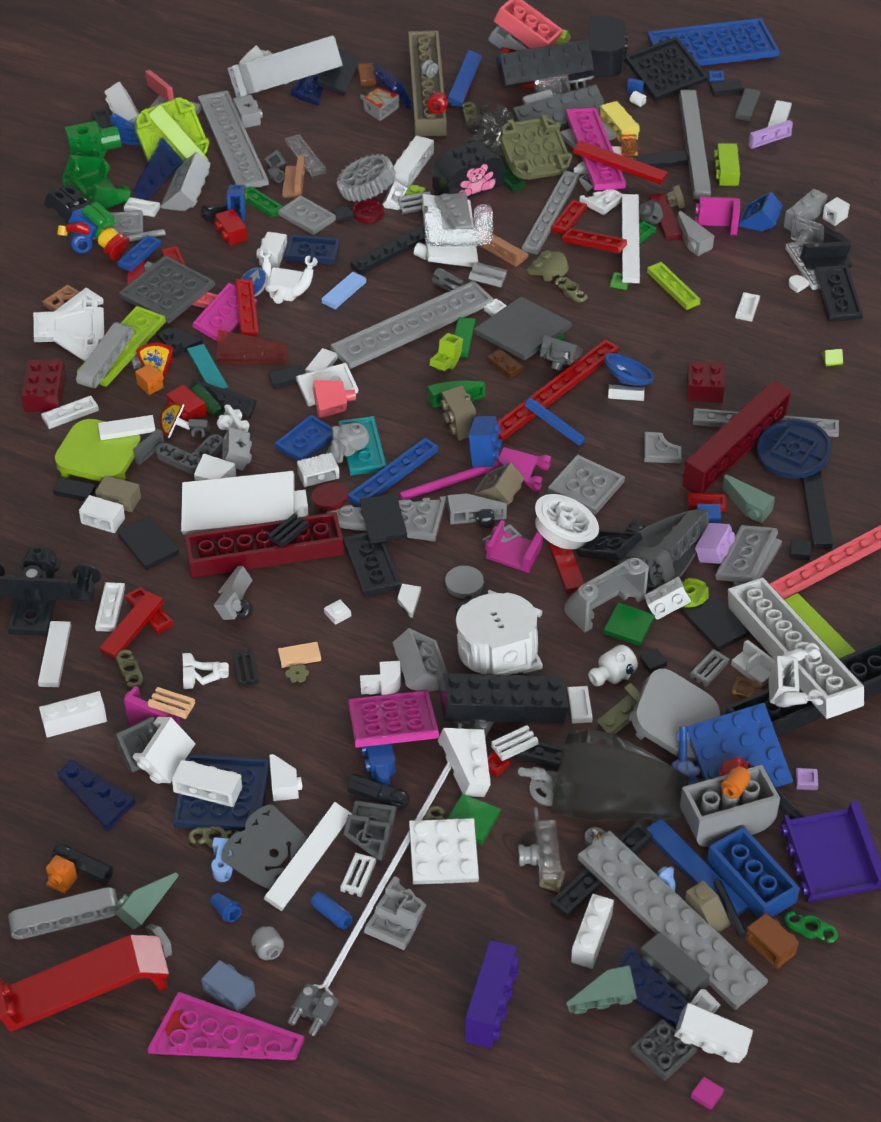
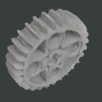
M374 154L371 156L366 155V157H361L359 160L355 159V162H350L349 166H345V169L341 170L337 178V186L342 196L348 199V201H366L368 198L372 199L373 196L383 193V190H387V186H391V182H394L396 172L388 157L380 156L379 154L376 156Z

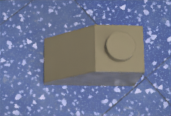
M704 881L686 891L685 902L718 933L730 926V921L718 895Z

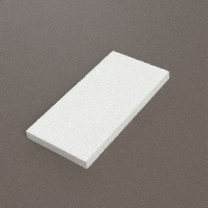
M423 194L421 200L428 262L473 267V264L478 262L470 200H468L472 229L471 231L455 233L435 203V195Z
M293 471L182 482L181 532L183 535L286 520L295 513Z

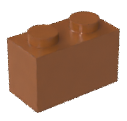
M767 913L747 927L745 940L776 969L796 955L799 944L796 937L792 933H788L778 920L772 918Z

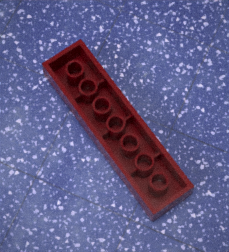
M774 380L769 385H765L762 391L751 399L750 403L744 405L737 415H733L726 425H722L714 436L711 435L703 446H699L692 456L687 457L684 462L685 470L682 476V486L692 493H705L757 444L760 435L765 429L780 422L787 416L791 390Z
M337 512L301 517L303 521H308L309 527L284 548L270 541L268 534L285 520L185 535L191 578L234 572L237 566H244L246 570L344 555L343 537Z

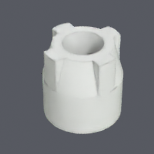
M634 91L630 97V102L641 107L646 103L647 96Z
M418 243L414 249V255L427 260L426 245Z

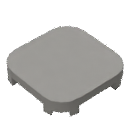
M658 669L651 673L642 683L644 687L634 710L630 713L629 721H632L633 727L637 731L635 735L640 740L644 737L650 739L677 756V760H679V741H677L679 727H687L719 717L720 710L715 699L702 689L668 669ZM687 741V760L693 763L697 762L690 741Z

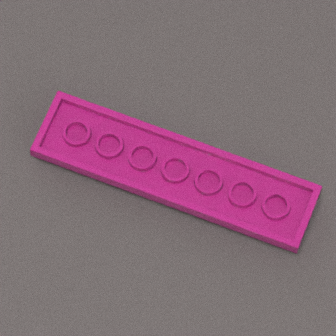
M596 108L566 109L565 116L576 144L581 140L614 152ZM581 156L594 190H616L626 187L621 170Z

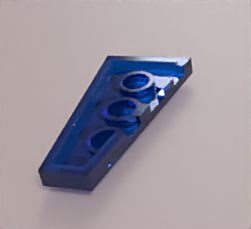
M163 137L159 139L151 159L147 162L143 174H141L133 189V192L139 199L148 200L184 163Z
M629 946L615 968L630 966L637 999L633 1001L677 1027L680 1014L689 1002Z

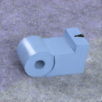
M214 837L213 851L216 858L211 864L212 874L216 881L225 882L231 878L233 868L224 863L221 857L224 846L229 839ZM230 850V854L227 857L233 856L232 850Z

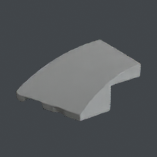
M394 876L386 887L384 896L377 904L374 915L365 926L364 933L405 950L420 922L426 904L420 898H417L410 889L406 890L399 883V879Z

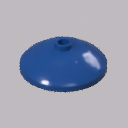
M610 353L604 359L611 374L623 385L642 386L651 384L654 380L653 373L646 366L632 358Z

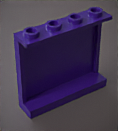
M859 801L851 802L848 809L789 820L788 815H784L780 824V833L782 837L786 838L787 853L789 856H792L794 862L793 870L795 875L799 876L800 891L802 895H805L807 902L881 888V861Z

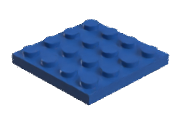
M765 703L687 726L688 733H690V744L704 781L720 777L719 769L722 763L740 756L745 761H749L751 766L762 765L776 788L793 782Z

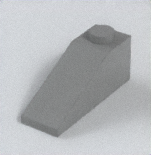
M679 211L677 222L682 231V238L686 247L697 256L713 249L714 235L682 211Z
M466 493L447 495L450 524L476 522V514H479L481 509H492L494 520L506 519L507 505L504 502Z

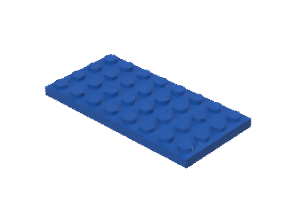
M762 18L647 32V38L651 46L677 36L699 66L779 56V49Z

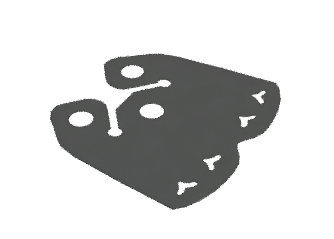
M266 805L257 809L248 817L244 831L234 833L224 846L221 857L224 863L258 885L271 889L276 882L275 875L282 874L285 868L270 869L269 871H266L264 868L266 866L272 867L282 864L288 857L287 842L292 844L290 846L292 860L297 850L302 847L308 838L273 805ZM270 810L269 816L263 815V813H267ZM257 819L259 825L252 826V824L255 823V820ZM241 838V844H235ZM271 849H276L279 852V855L277 857H271L269 851ZM232 850L233 856L227 857L230 854L229 851Z

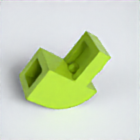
M450 333L442 337L439 341L438 353L430 359L429 366L446 371L448 368L453 370L461 355L463 338Z

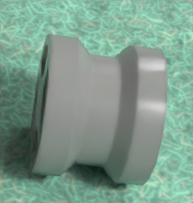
M531 844L530 846L518 845L519 866H524L525 864L537 866L536 844Z

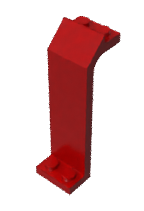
M129 935L12 985L8 982L5 983L0 977V1020L12 1032L140 978L151 979L160 991L168 988L166 979L169 978V971L160 937Z

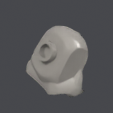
M360 423L333 426V438L327 453L331 452L336 463H341L343 456H351L355 451L363 449L368 444V430Z

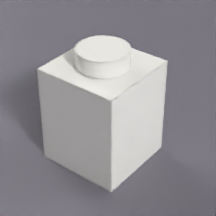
M836 197L824 205L822 219L836 226L848 217L850 204Z

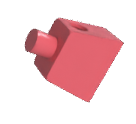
M314 380L312 389L318 419L346 411L347 401L356 400L355 390H345L342 381Z

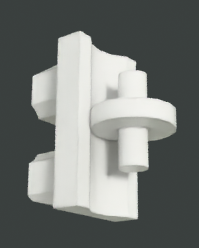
M225 405V413L220 415L217 421L219 429L228 430L231 427L248 432L250 424L247 420L241 421V411L239 409L233 410L230 405Z

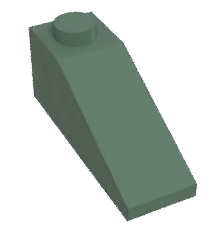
M725 474L723 491L745 516L762 524L773 511L775 497Z
M173 873L139 888L129 895L124 894L117 901L116 905H118V908L114 914L133 930L143 924L179 875Z

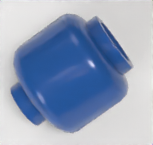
M76 231L70 236V244L75 252L84 254L91 250L93 245L92 239H87Z

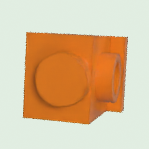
M55 855L46 867L49 879L46 883L47 886L66 894L77 879L74 863Z

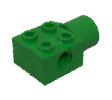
M96 121L65 127L69 155L104 158L107 150L121 148V139L117 126L102 128Z

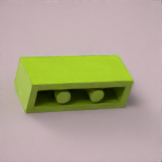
M718 143L717 150H714L716 179H719V186H739L740 167L737 144Z

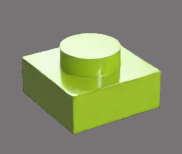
M410 185L405 196L426 192V188Z

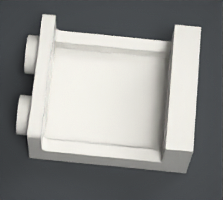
M157 717L154 724L158 730L142 753H134L132 757L138 762L137 765L150 775L152 781L158 784L171 783L180 761L187 758L196 743L171 717Z

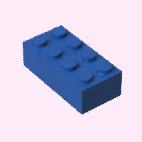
M745 827L709 846L707 862L748 905V908L758 919L765 913L773 917L797 903L799 886Z

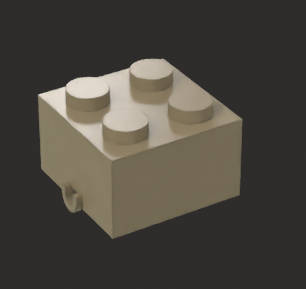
M461 385L442 392L443 400H441L442 408L445 411L442 413L445 423H449L450 432L457 437L458 441L469 437V432L476 416V408L470 400L471 396L466 393Z

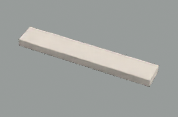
M334 802L265 895L264 900L280 911H283L345 826L348 814L352 815V813Z

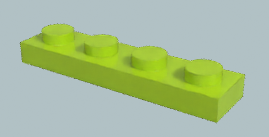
M662 262L647 267V273L685 310L700 305L701 299Z

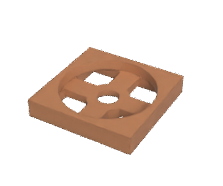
M66 285L42 301L43 306L54 312L65 304V300H70L79 291ZM58 299L60 302L54 305L53 302Z

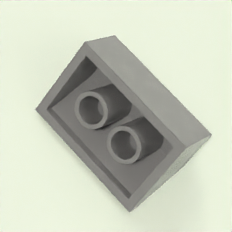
M408 628L393 642L395 654L400 661V669L405 678V684L409 689L415 691L427 690L431 692L438 690L443 673L448 672L437 641Z

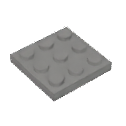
M577 455L548 487V493L570 497L583 504L592 514L596 515L625 482V476Z

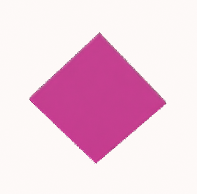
M427 690L348 699L355 747L439 738V731L429 691Z

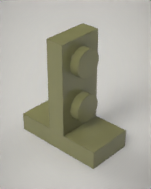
M631 683L625 687L628 695L597 720L598 724L610 738L631 722L629 721L630 713L634 710L641 694Z

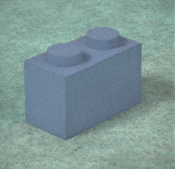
M220 960L201 979L204 992L231 1011L240 1013L256 996L254 982L248 976L243 977L232 965H226Z

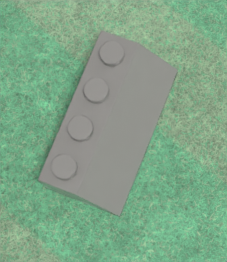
M197 151L176 168L160 206L162 209L186 211L189 207L193 208L198 202L196 199L202 192L201 187L206 182L205 177L210 172L209 167L211 164Z

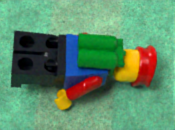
M70 184L48 192L43 205L48 209L52 207L67 223L66 226H58V235L67 236L68 232L76 231L87 239L96 238L98 239V244L104 248L103 253L110 255L112 260H118L124 254L130 238L125 237L124 234L118 233L112 228L117 221L100 203L94 202L92 204L90 201H87Z

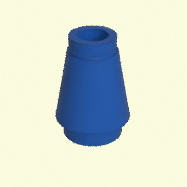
M220 893L214 894L210 900V903L224 921L235 922L242 913L238 902Z

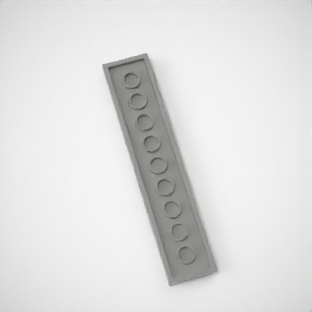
M228 90L198 96L199 104H201L202 111L234 184L245 185L246 188L249 186L256 188L269 185L268 178Z
M471 281L331 344V351L337 353V357L351 369L455 322L459 317H466L479 311L486 304L493 302V298L475 281Z
M608 831L578 854V860L656 935L661 932L710 974L709 986L734 1010H737L767 984L768 979L611 831Z

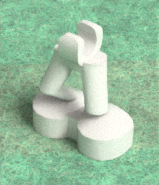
M183 653L184 689H193L195 678L202 685L229 676L228 663L195 661L191 653ZM198 668L213 672L202 678L194 669Z

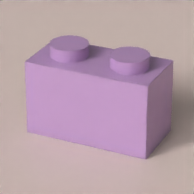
M708 524L695 547L700 562L721 564L735 540V534L732 532L730 524Z

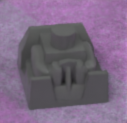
M544 335L540 357L552 361L550 368L561 371L562 365H570L579 360L584 350L578 345Z
M154 716L147 717L145 720L113 735L123 763L131 772L141 769L137 765L138 762L132 756L134 753H142L158 730L154 724Z

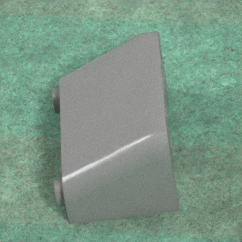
M630 558L580 586L565 602L564 611L566 615L585 633L593 627L591 619L594 618V612L592 609L619 595L624 601L628 597H635L636 601L640 602L645 599L649 566L639 558Z

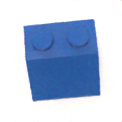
M769 192L745 206L738 225L758 231L771 229L776 225L783 205L772 192Z

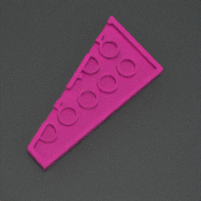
M178 992L147 1050L148 1054L295 1060L305 1040L302 1035ZM182 1009L183 1013L180 1015V1023L183 1027L189 1029H176L170 1036H167L165 1028L172 1014ZM184 1016L186 1017L188 1024H185L182 1021Z

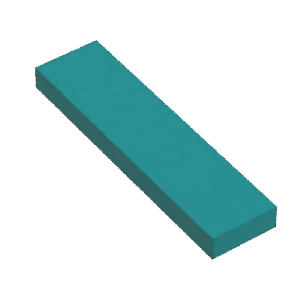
M204 344L187 348L188 355L205 383L228 390L225 380Z

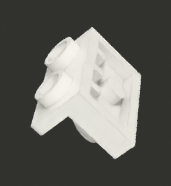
M679 576L644 595L648 607L657 620L691 602Z

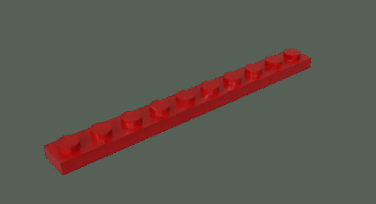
M605 339L529 398H533L547 408L603 365L607 354H617L619 347ZM528 399L497 422L500 423V434L498 436L499 439H502V442L537 416L525 406Z

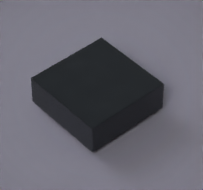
M348 205L333 209V214L336 215L338 223L354 219V214Z
M792 540L790 558L810 560L811 541Z
M657 648L640 655L639 660L649 673L667 666L666 659Z

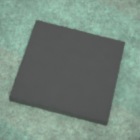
M165 255L120 291L119 297L135 306L165 316L166 323L169 324L213 288L215 281Z
M519 297L474 328V334L526 360L541 349L544 335L556 339L572 327V322L523 297Z

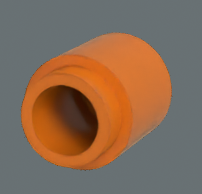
M740 766L732 769L721 784L723 793L730 798L740 797L750 782L749 771Z

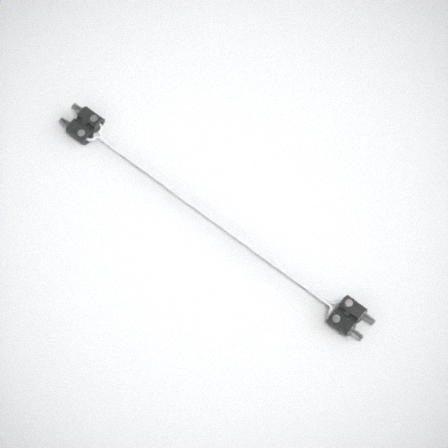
M453 721L454 726L458 729L484 730L485 738L494 723ZM447 762L415 821H420L424 818L452 768L450 762ZM410 830L323 984H303L291 1005L293 1013L288 1020L289 1024L295 1025L300 1016L311 1018L310 1021L313 1024L308 1032L312 1036L316 1035L320 1026L327 1025L339 1003L328 987L410 842ZM325 987L324 993L319 992V989Z

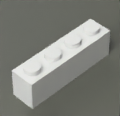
M119 81L104 91L107 96L105 100L113 113L134 124L139 112L128 92Z
M416 136L413 141H410L409 146L403 151L402 156L397 159L394 165L396 172L395 181L409 188L433 155L434 140Z

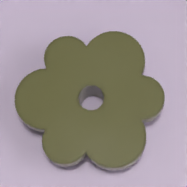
M303 664L291 665L290 669L285 672L287 678H290L291 682H304L306 676L309 675V671L306 670Z

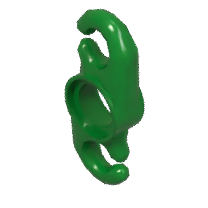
M790 911L784 917V922L788 928L801 933L806 938L814 939L817 937L820 940H825L823 933L826 931L833 934L832 937L826 939L827 943H833L838 938L836 928L821 921L816 916L804 917L802 914H798L799 922L796 923L790 921V917L795 916L796 912ZM812 923L816 925L817 930L810 931L806 929L805 925Z

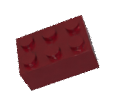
M28 360L21 393L24 412H47L61 407L66 380L64 360Z

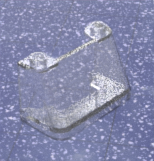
M482 204L475 208L474 218H471L472 228H452L447 219H441V212L438 207L424 206L425 237L428 245L433 247L483 246L491 243L493 238V212L490 204Z

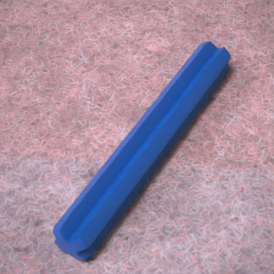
M529 398L526 401L525 406L578 446L583 444L585 437L533 398Z

